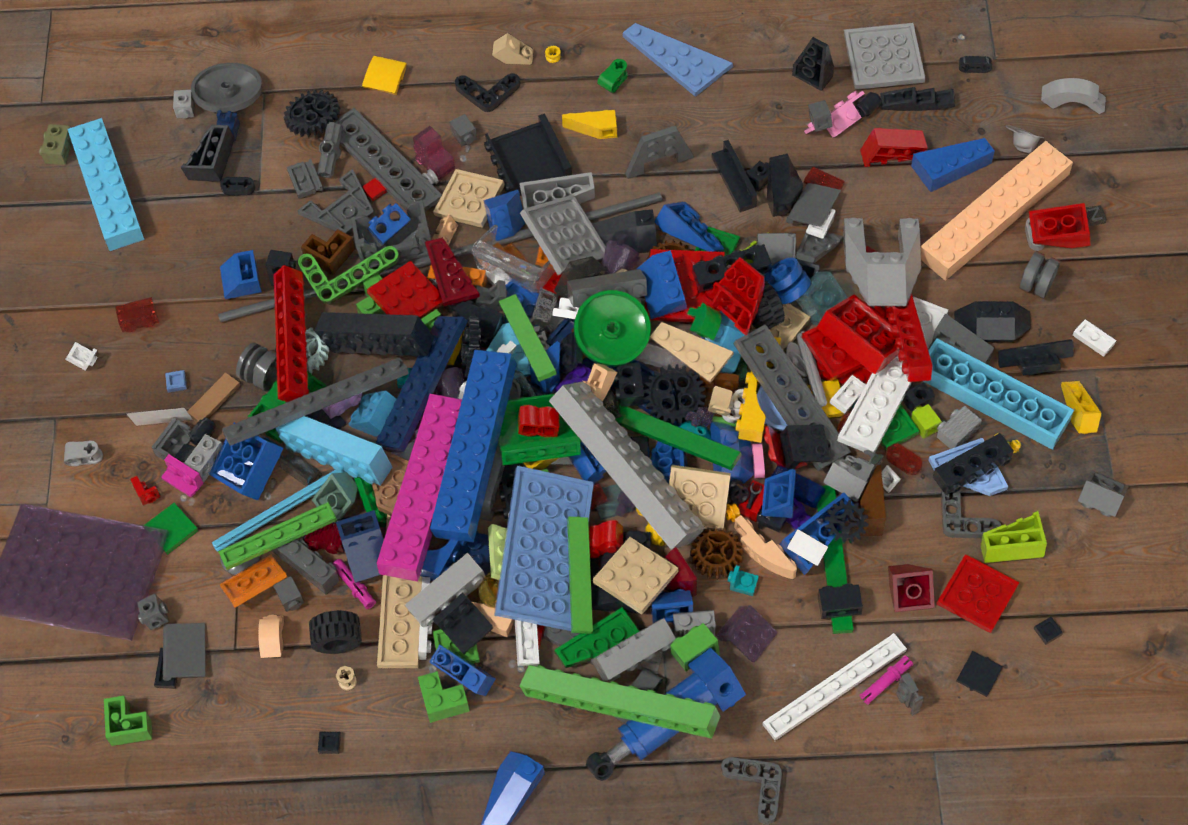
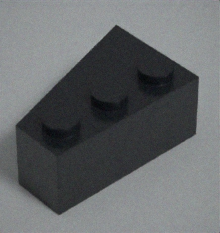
M211 125L199 141L200 145L196 151L193 150L191 152V158L186 164L183 163L181 166L188 180H222L235 140L228 125Z

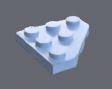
M980 438L930 456L929 462L933 470L984 442V439ZM970 464L973 467H978L976 464ZM998 467L991 474L980 476L973 484L968 483L964 485L966 488L987 496L1008 489V485ZM954 473L956 476H962L960 473Z

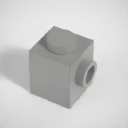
M191 90L174 91L173 109L177 118L194 117L195 101Z

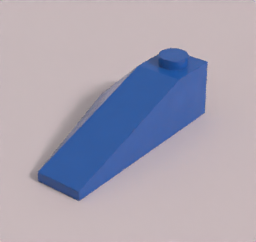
M686 202L664 204L655 219V223L662 232L706 251L723 252L724 250L713 234L708 233V226L699 221V214Z
M674 421L673 425L680 428L678 422ZM659 441L656 447L652 449L650 459L652 465L663 474L668 484L672 465L688 467L686 452Z
M510 751L498 768L481 825H510L545 775L544 766L527 755Z

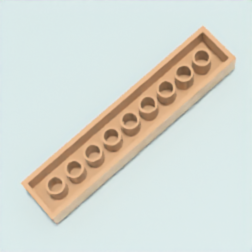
M1045 141L927 240L920 248L921 261L946 281L1068 177L1073 162Z

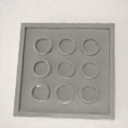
M913 23L844 30L855 90L925 83V74Z
M574 195L532 206L520 212L558 275L605 260L611 256Z

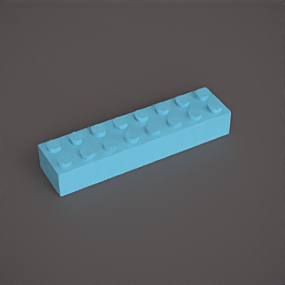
M102 118L69 128L68 132L109 251L145 240Z
M936 338L928 350L933 365L931 381L923 382L1053 450L1069 424L1074 409Z

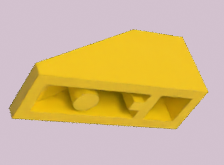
M1080 381L1061 382L1066 405L1074 409L1071 423L1078 433L1088 434L1097 432L1101 411Z

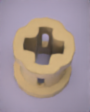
M343 666L337 670L336 678L339 686L343 690L353 689L357 684L353 669Z

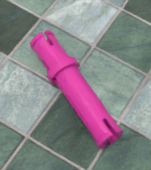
M337 559L333 562V565L337 568L338 575L351 589L352 595L358 598L367 610L371 609L376 604V601L367 591L365 584L355 583L351 570L342 559ZM344 572L347 573V575L351 578L352 581H350V580L347 578V576L344 574ZM356 587H358L360 591L364 594L363 596L356 589Z
M904 655L894 666H889L885 674L860 694L861 699L863 700L867 695H870L864 701L869 705L872 700L895 680L898 681L901 675L913 666V662L910 660L904 665L909 659Z

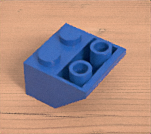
M253 250L235 253L220 266L225 299L262 292L257 261Z

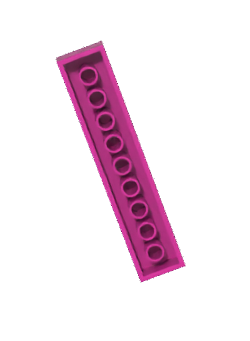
M435 394L429 395L377 560L378 571L381 575L419 581L433 534L430 526L462 399Z

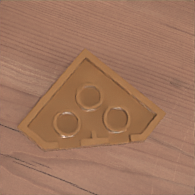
M384 450L393 468L381 486L375 483L372 485L378 510L392 516L409 461Z

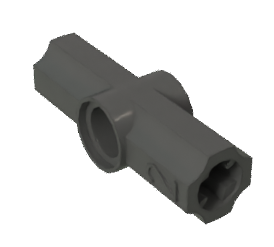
M335 122L327 124L324 141L319 145L321 157L317 174L325 178H332L334 176L336 160L341 156L339 145L343 126Z

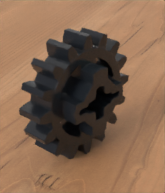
M841 500L840 506H837L835 503L832 505L833 511L828 509L827 513L830 517H825V521L829 522V524L825 525V529H831L828 535L832 536L834 534L836 536L834 541L840 538L842 539V544H845L846 540L853 544V538L859 541L861 539L859 534L865 535L866 531L863 527H868L869 524L864 522V520L868 519V515L862 514L865 510L864 508L860 510L857 508L859 503L853 506L851 505V500H848L847 504H844L843 500ZM844 509V513L842 515L834 516L838 511ZM852 511L858 515L859 519L853 516ZM845 518H848V521L852 522L849 523L847 527L845 526L844 522H841L844 521ZM834 525L840 528L841 533L835 529ZM859 528L855 533L849 535L851 529Z

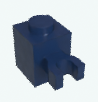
M218 110L216 125H228L236 141L240 126L237 113L231 111L222 113L221 110Z

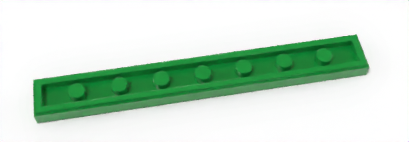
M610 400L605 407L608 412L614 415L615 420L620 426L731 471L742 456L740 451L629 407H621L619 403Z
M828 485L815 486L818 513L836 499L835 489ZM834 537L827 546L828 548L823 555L827 586L840 587L847 584L842 539L839 538L837 541H834ZM852 616L831 618L833 634L853 633Z

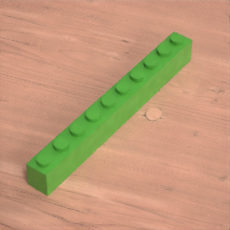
M529 665L520 684V688L527 697L711 739L721 717L716 706L708 702L703 704L695 702L690 698L680 699L671 694L662 695L653 690L644 691L634 686L626 687L613 681L609 683L603 682L595 677L591 679L585 678L580 674H567L558 669L555 671L549 670L540 665L537 667Z

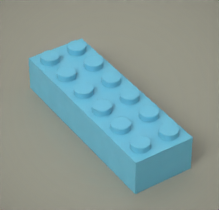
M303 416L276 427L279 438L283 440L288 451L292 453L298 452L307 459L313 458L322 465L328 464L337 471L341 472L343 470L354 478H357V476L363 478L369 484L375 483L381 486L393 468L382 446Z

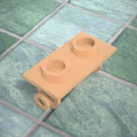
M450 214L440 220L436 232L439 234H434L432 240L443 237L448 246L458 227Z

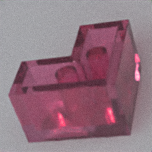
M428 126L413 137L416 161L420 165L423 164L427 170L431 169L438 177V180L455 169L454 158L443 148L441 136L431 126Z

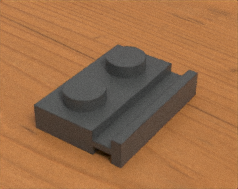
M311 159L308 162H300L287 167L298 199L314 194L318 190L323 191L322 184Z
M906 673L900 678L896 694L901 703H905L907 708L910 707L912 709L911 715L913 716L920 712L923 696L918 695L919 689L910 674Z

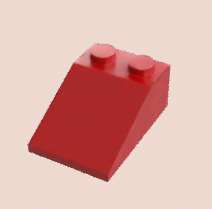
M1085 203L1029 211L1033 244L1065 248L1091 246Z

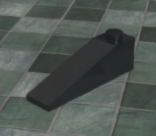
M812 37L794 62L792 76L822 91L833 78L834 64L829 45Z
M788 154L770 157L766 198L772 216H784L791 212L803 191V182Z
M470 300L444 306L453 317H464L466 320L468 316L478 317L479 328H481L480 345L482 347L490 346L502 324H504L502 313L483 304L480 307L475 306L474 302Z

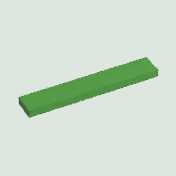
M514 294L500 300V307L538 381L540 382L556 375V370L517 295Z
M329 502L218 552L226 570H229L337 521Z
M569 516L567 518L571 633L591 634L593 632L588 517Z

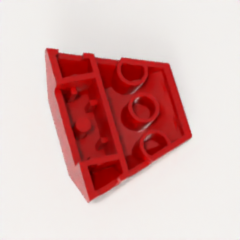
M739 257L724 273L725 276L720 282H715L713 284L714 288L708 294L705 293L702 298L735 323L734 326L744 335H748L760 306L765 281L761 273L743 258Z

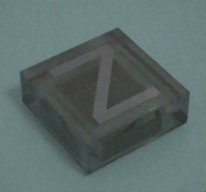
M1102 205L1086 207L1088 226L1106 223L1107 219Z

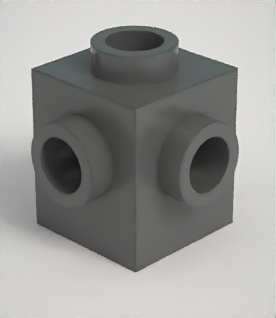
M156 594L137 602L140 612L138 618L142 625L145 624L152 630L169 622L167 613H169L168 607Z

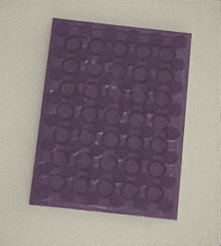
M21 504L0 557V615L132 641L139 622L138 614L140 612L137 602L148 597L169 532L164 529Z

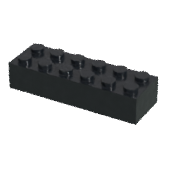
M322 312L314 330L329 347V350L334 353L428 356L434 340L433 334L417 315Z

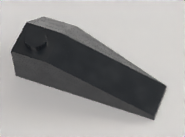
M653 209L633 211L592 223L605 246L615 247L616 250L621 251L622 249L632 250L633 253L638 254L649 253L653 246L657 247Z

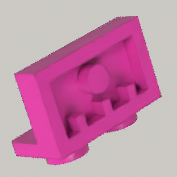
M170 454L164 459L167 470L161 476L162 480L187 496L192 497L203 485L200 474Z

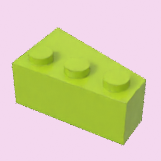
M1038 511L1027 518H1019L1016 522L1007 526L1004 524L984 532L981 541L984 563L1044 557L1047 546Z

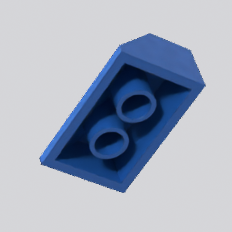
M671 250L652 255L637 268L646 277L647 295L645 300L651 319L687 309Z

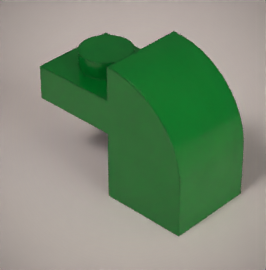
M702 303L701 307L698 306L697 309L690 307L687 314L695 318L690 331L714 341L721 324L720 312L705 303Z

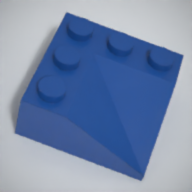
M260 434L231 446L225 439L209 475L238 493L259 500L283 447Z

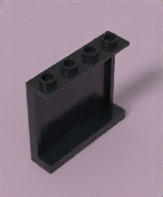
M545 113L538 115V123L490 139L488 133L485 134L486 142H484V147L487 152L491 153L490 159L493 166L496 165L498 168L497 174L499 179L504 180L506 193L518 190L521 196L520 183L572 175V167Z

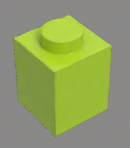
M929 404L924 407L919 406L912 412L911 419L919 429V434L923 439L938 432L937 428L942 421Z

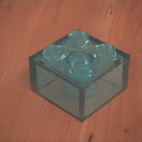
M830 271L817 272L810 279L811 284L808 290L796 299L803 311L811 317L810 321L813 325L819 324L828 309L848 298Z

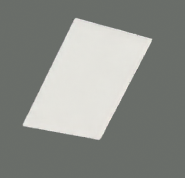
M185 408L127 414L136 426L169 423L173 418L179 421L193 420Z

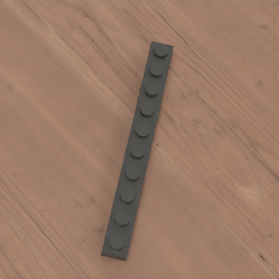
M399 357L222 429L223 435L230 446L405 376L409 374L408 368Z

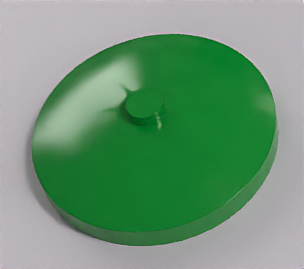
M606 290L590 296L580 306L575 317L574 336L576 343L585 356L598 364L612 367L630 363L643 352L650 338L651 325L647 311L636 298L622 291Z

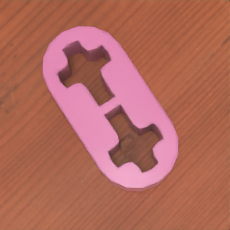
M762 443L752 444L754 478H765Z

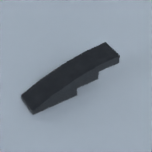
M916 87L880 93L881 109L924 111L956 107L954 89L936 92L935 88L917 91Z

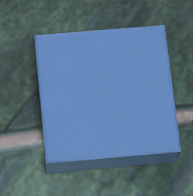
M184 370L165 373L168 393L187 390Z

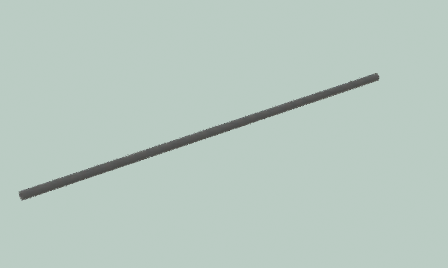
M659 192L586 212L585 214L591 221L660 202L662 197ZM528 228L518 231L514 236L499 241L491 238L451 250L454 253V257L457 258L530 238L534 235ZM429 256L411 260L417 268L431 265ZM408 262L393 265L379 275L381 278H384ZM364 274L354 276V278L361 279ZM345 280L340 281L338 287L345 289L348 282ZM313 288L304 290L305 299L318 296ZM326 290L323 294L330 293L331 291ZM273 298L219 313L220 322L275 308V300Z

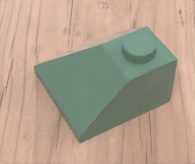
M347 472L331 473L312 501L316 507L329 502L337 521L334 522L336 523L342 519L354 503L358 487Z

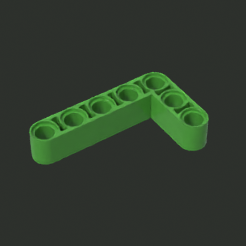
M387 246L331 281H328L312 255H301L298 264L320 300L325 304H331L361 286L362 282L377 273L380 274L399 261V253L395 247ZM390 251L395 252V258L392 260L386 259V254ZM306 259H311L312 265L305 268L303 262ZM373 261L380 263L379 267L375 270L370 268V264ZM357 271L364 273L361 279L354 278V274ZM315 275H322L320 283L313 282ZM340 281H347L348 285L345 289L338 287ZM326 290L332 292L331 297L328 299L322 297L323 292Z

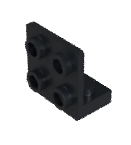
M787 425L781 432L780 441L786 471L795 469L799 463L828 462L830 460L824 425Z
M463 592L432 619L462 654H466L494 628Z

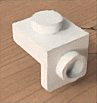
M75 342L65 360L86 371L89 365L93 366L98 358L95 356L97 349L94 348L91 351Z

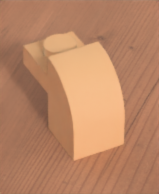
M268 615L260 619L259 648L261 658L281 657L283 651V616Z

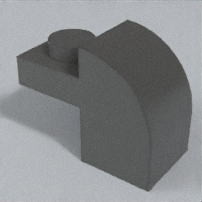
M498 280L490 289L475 286L480 293V297L470 299V301L474 302L475 306L480 307L483 304L496 311L501 310L499 301L507 296L505 281Z

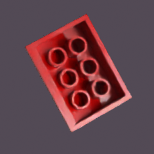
M855 294L828 309L816 327L824 336L829 337L839 348L844 349L854 360L860 362L873 374L883 370L898 356L899 349L895 348L896 337L892 336V324H889L888 320Z

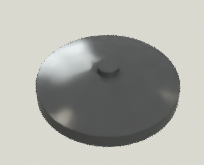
M221 63L201 71L192 81L191 92L195 103L205 110L212 112L221 110L222 113L234 112L250 106L259 98L262 93V81L259 73L248 65Z

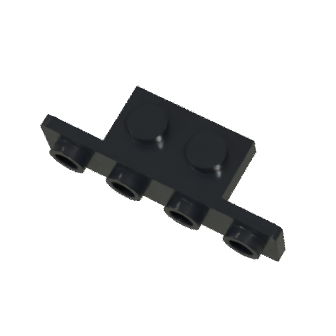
M1072 339L999 350L998 366L1003 368L1018 365L1023 376L1061 370V363L1058 359L1073 357L1074 342Z

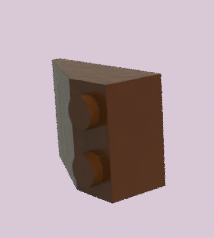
M881 465L876 466L860 501L859 510L861 508L865 509L862 514L868 515V519L864 520V522L869 524L868 527H863L866 531L865 535L860 533V536L883 535L886 512Z

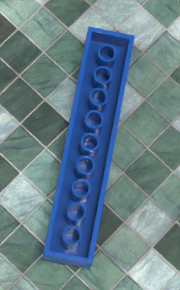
M474 350L430 530L436 538L474 542L517 365L511 353Z

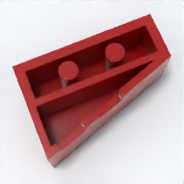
M874 128L861 147L860 152L864 167H869L870 163L881 162L882 165L887 164L889 160L897 159L898 162L912 160L913 154L924 152L928 147L924 133L921 130Z

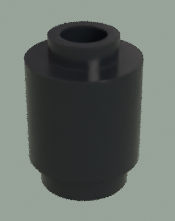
M869 92L857 102L855 108L861 117L869 116L881 106V98L877 93Z
M206 417L199 420L188 434L190 442L197 446L205 434L211 437L215 432V423Z

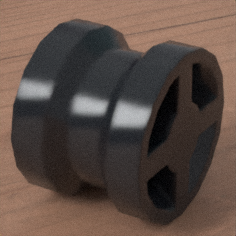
M734 479L730 481L728 495L733 503L740 504L749 497V490L744 487V483L740 479Z

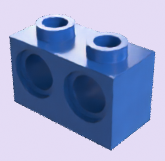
M397 203L393 206L389 204L382 210L383 215L379 218L375 216L368 222L370 224L368 230L381 245H384L411 220ZM397 213L400 216V220L392 221L390 214ZM379 224L384 225L386 232H377L376 226Z

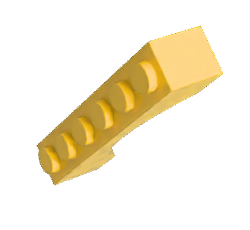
M774 337L778 344L781 345V338ZM756 346L757 352L764 353V349L761 346ZM766 362L768 368L774 367L773 363ZM751 371L747 372L745 383L748 384V388L743 390L742 399H745V403L740 404L739 415H742L741 420L737 419L736 431H739L738 439L761 443L766 416L757 400L756 390L759 382Z

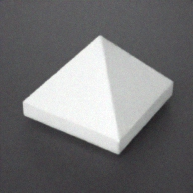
M888 465L882 470L883 488L890 493L900 481L899 476Z

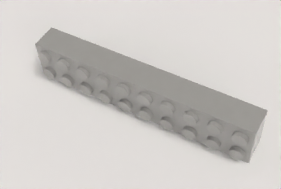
M578 382L563 385L549 400L671 550L675 547L679 548L691 544L705 529L701 524V520L690 511L688 504L681 500L676 490L666 482L663 474L657 471L652 465V461L641 452L639 445L632 441L627 435V431L617 423L614 415L608 412L603 406V402L592 393L588 384Z

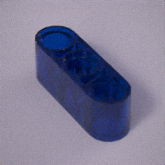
M777 466L770 477L786 472L789 469ZM796 473L794 498L807 506L816 508L826 490L818 483Z

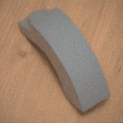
M1064 78L1042 86L1041 101L1053 109L1064 103L1078 102L1087 105L1098 114L1105 112L1106 97L1099 93V85L1091 81L1078 78Z

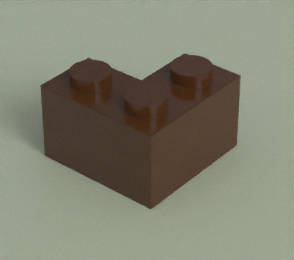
M337 229L327 242L311 234L301 246L303 254L312 255L321 269L334 275L352 254L355 247L353 238Z

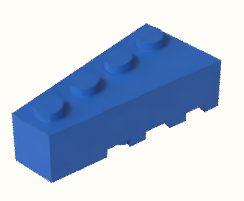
M982 138L913 154L911 167L928 190L933 192L992 164L995 151L988 141Z
M845 492L785 537L779 544L804 575L810 570L813 563L789 550L787 547L797 530L828 546L835 535H828L831 529H825V525L829 524V522L825 521V517H830L827 511L828 509L834 510L832 507L834 503L840 506V501L843 500L844 504H847L850 499ZM844 509L838 511L834 516L842 515L844 513ZM834 525L835 529L839 532L840 528Z

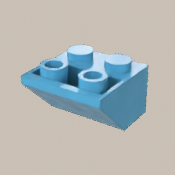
M387 391L365 394L360 400L359 407L351 415V421L348 425L372 436H378L397 399Z

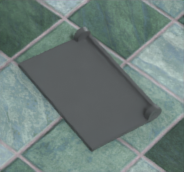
M807 183L788 215L787 223L792 224L793 221L821 227L841 190Z
M796 233L757 234V245L765 244L772 266L783 259L795 258Z
M205 623L163 625V680L169 681L171 678L205 677Z

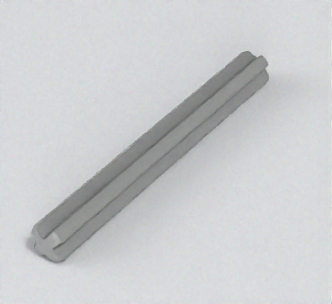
M802 331L797 334V340L813 396L822 408L827 405L826 396L815 358L801 338L802 333H804Z

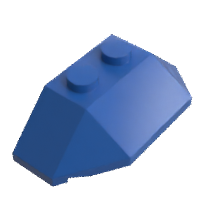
M711 421V440L740 451L742 455L732 471L714 463L713 471L731 473L730 481L740 479L743 483L747 482L754 475L751 441L738 439L739 431H736L733 426Z

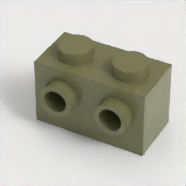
M48 124L47 131L44 132L43 145L40 146L39 150L40 156H42L46 164L66 165L72 144L68 132L70 126Z

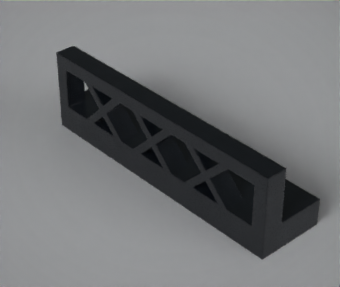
M729 140L723 141V150L712 153L711 158L741 213L757 207V193Z

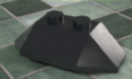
M975 301L954 311V320L985 342H1014L1031 329L1030 311L1014 301Z

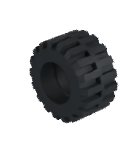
M767 281L764 283L760 306L752 323L756 329L765 324L768 329H771L783 323L785 319L782 302L775 289Z
M342 610L328 611L318 614L309 621L311 648L316 652L325 654L344 653L357 648L362 642L360 618L353 612Z

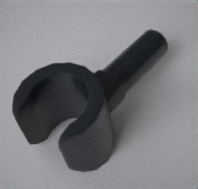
M754 483L751 484V495L746 506L747 509H751L756 495L762 490V485L759 491H754Z

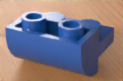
M580 442L581 455L568 457L582 480L594 482V485L604 477L603 474L606 470L585 444Z

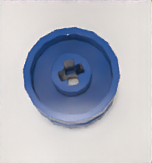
M794 257L775 263L771 267V272L764 274V281H767L775 289L782 305L791 303L801 297L811 284L809 276L802 270V266Z

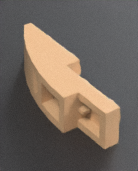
M742 515L735 519L734 528L742 536L740 541L742 549L753 560L783 577L790 579L796 577L797 566L795 562L785 556L784 550L779 544L776 545L773 540L766 543L763 536L753 530L752 523L748 519L745 520Z

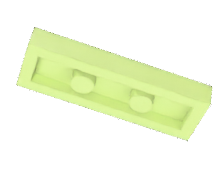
M491 524L488 527L491 578L499 580L507 528Z

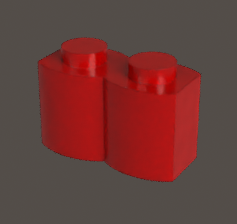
M532 405L520 407L518 434L524 436L557 437L559 413L555 408L549 406L538 408Z
M610 520L600 525L588 527L590 558H597L606 552L614 553L623 545V526L618 521Z

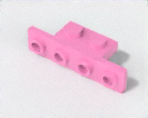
M856 91L852 92L847 96V101L843 102L842 100L834 105L835 109L830 111L833 127L827 128L832 138L862 118L852 102L865 94L863 91L859 93ZM812 122L807 125L809 128L804 131L806 134L814 130Z

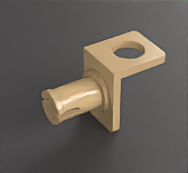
M715 386L708 411L723 416L729 415L731 410L728 408L732 391Z

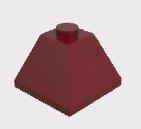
M675 547L664 559L678 567V573L665 587V590L671 592L678 589L690 590L691 596L694 597L697 595V578L677 547Z
M910 564L888 566L889 587L894 612L935 608L932 569Z

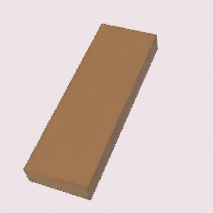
M225 372L187 411L188 414L197 422L204 417L209 418L240 387V383Z

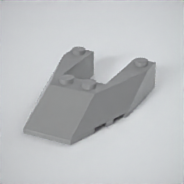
M844 218L843 243L846 271L851 274L854 284L858 285L859 292L868 306L907 305L913 286L916 284L918 274L921 271L918 219H900L898 231L900 253H866L863 219Z

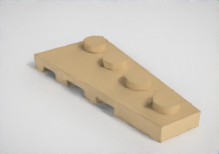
M663 322L660 323L650 336L653 341L693 369V371L709 383L713 381L734 354L731 350Z

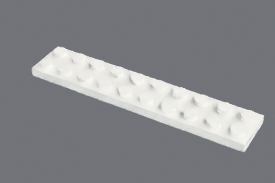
M913 297L929 350L932 345L934 331L944 314L948 315V309ZM898 356L877 374L872 373L838 436V442L863 452L865 450L876 452L906 391H908L912 383L908 382L906 374L902 373V362H899Z

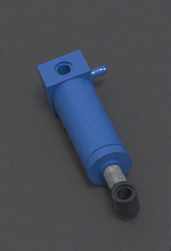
M712 648L689 663L688 666L692 674L664 694H671L680 699L690 698L695 702L703 704L708 702L714 706L717 705L723 712L729 707H733L738 700L746 695L730 666ZM628 720L617 728L622 736V741L607 752H594L586 760V766L597 780H606L612 775L615 764L622 757L624 758L627 754L631 753L632 755L635 754L639 760H643L680 731Z

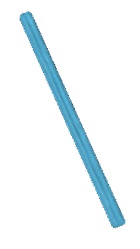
M334 470L331 473H344L345 471ZM331 473L213 541V547L218 552L313 497Z

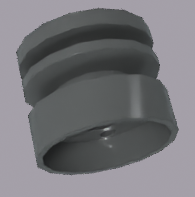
M255 342L249 344L238 360L236 366L237 378L245 380L250 384L253 383L254 386L264 391H270L274 382L277 381L276 352L268 351L267 348Z

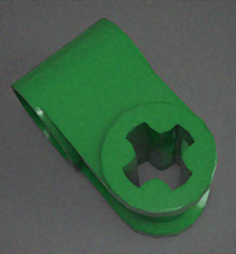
M623 59L614 60L601 73L597 84L609 92L615 93L628 77L626 61Z

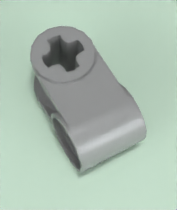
M94 441L67 442L65 444L64 464L68 466L98 464L103 459V452Z

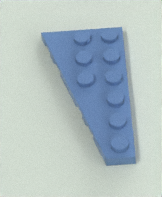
M636 23L623 32V38L695 97L733 67L732 62Z

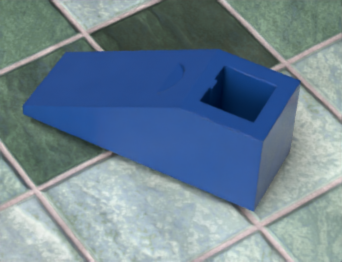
M442 645L438 646L430 660L431 664L479 695L486 696L496 680L495 677Z

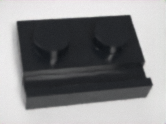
M574 332L563 338L560 345L562 348L560 359L561 373L566 375L578 367V363L582 364L583 352L576 343Z

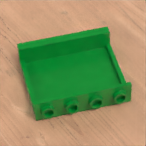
M555 394L508 400L498 440L503 465L581 455L580 438L560 414L557 437L524 436L518 434L520 407L526 405L538 408L553 407L549 400Z

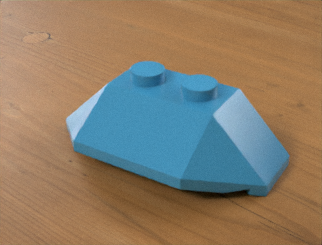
M720 311L721 324L714 341L706 338L705 340L734 352L733 356L720 371L721 373L732 374L736 371L742 357L733 343L735 340L743 337L744 334L734 326L735 323Z

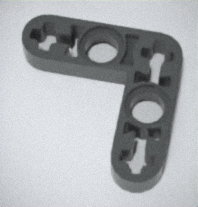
M943 491L941 492L942 530L947 537L982 539L983 533L990 530V525L993 526V529L1001 526L998 520L992 518H961L960 491L953 493L951 500H949V494L945 495ZM954 506L957 511L953 514L948 513L946 507ZM950 524H953L954 531L950 529ZM974 524L977 527V531L970 532L966 526Z
M734 757L724 759L721 764V772L726 778L761 783L758 819L765 825L772 824L776 820L782 775L780 766L770 762ZM729 764H733V768L737 769H733L732 772H728V768L726 767H728ZM740 765H743L742 774H739ZM748 766H754L757 769V773L750 776L745 772V769ZM761 767L764 768L763 772H766L763 773V777H759L761 773ZM771 769L775 770V774H778L774 775V778H770V774H768ZM766 789H773L776 795L774 798L768 799L764 796V791ZM766 804H770V814H773L769 818H765V815L762 814L765 813Z

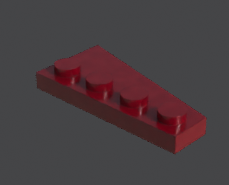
M444 238L426 241L425 246L443 306L480 297V293L472 284L469 276L464 272L461 264L454 257V253Z

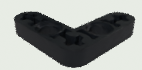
M514 73L506 75L488 91L465 75L458 76L455 79L456 90L484 112L493 111L520 87V78ZM498 90L505 92L503 95L495 94ZM473 91L480 93L478 96L471 95Z

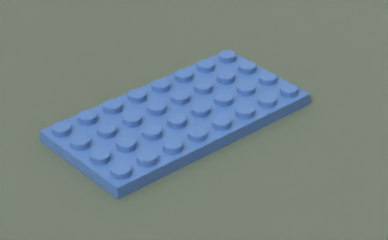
M521 466L516 467L494 616L571 631L567 518L569 516L588 517L589 522L594 482Z

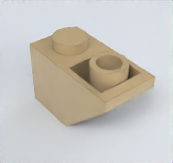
M507 33L494 41L492 56L505 64L530 65L533 59V49Z

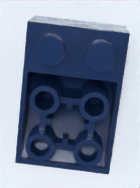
M373 510L336 522L354 582L357 583L380 576L377 560L384 539L375 511Z

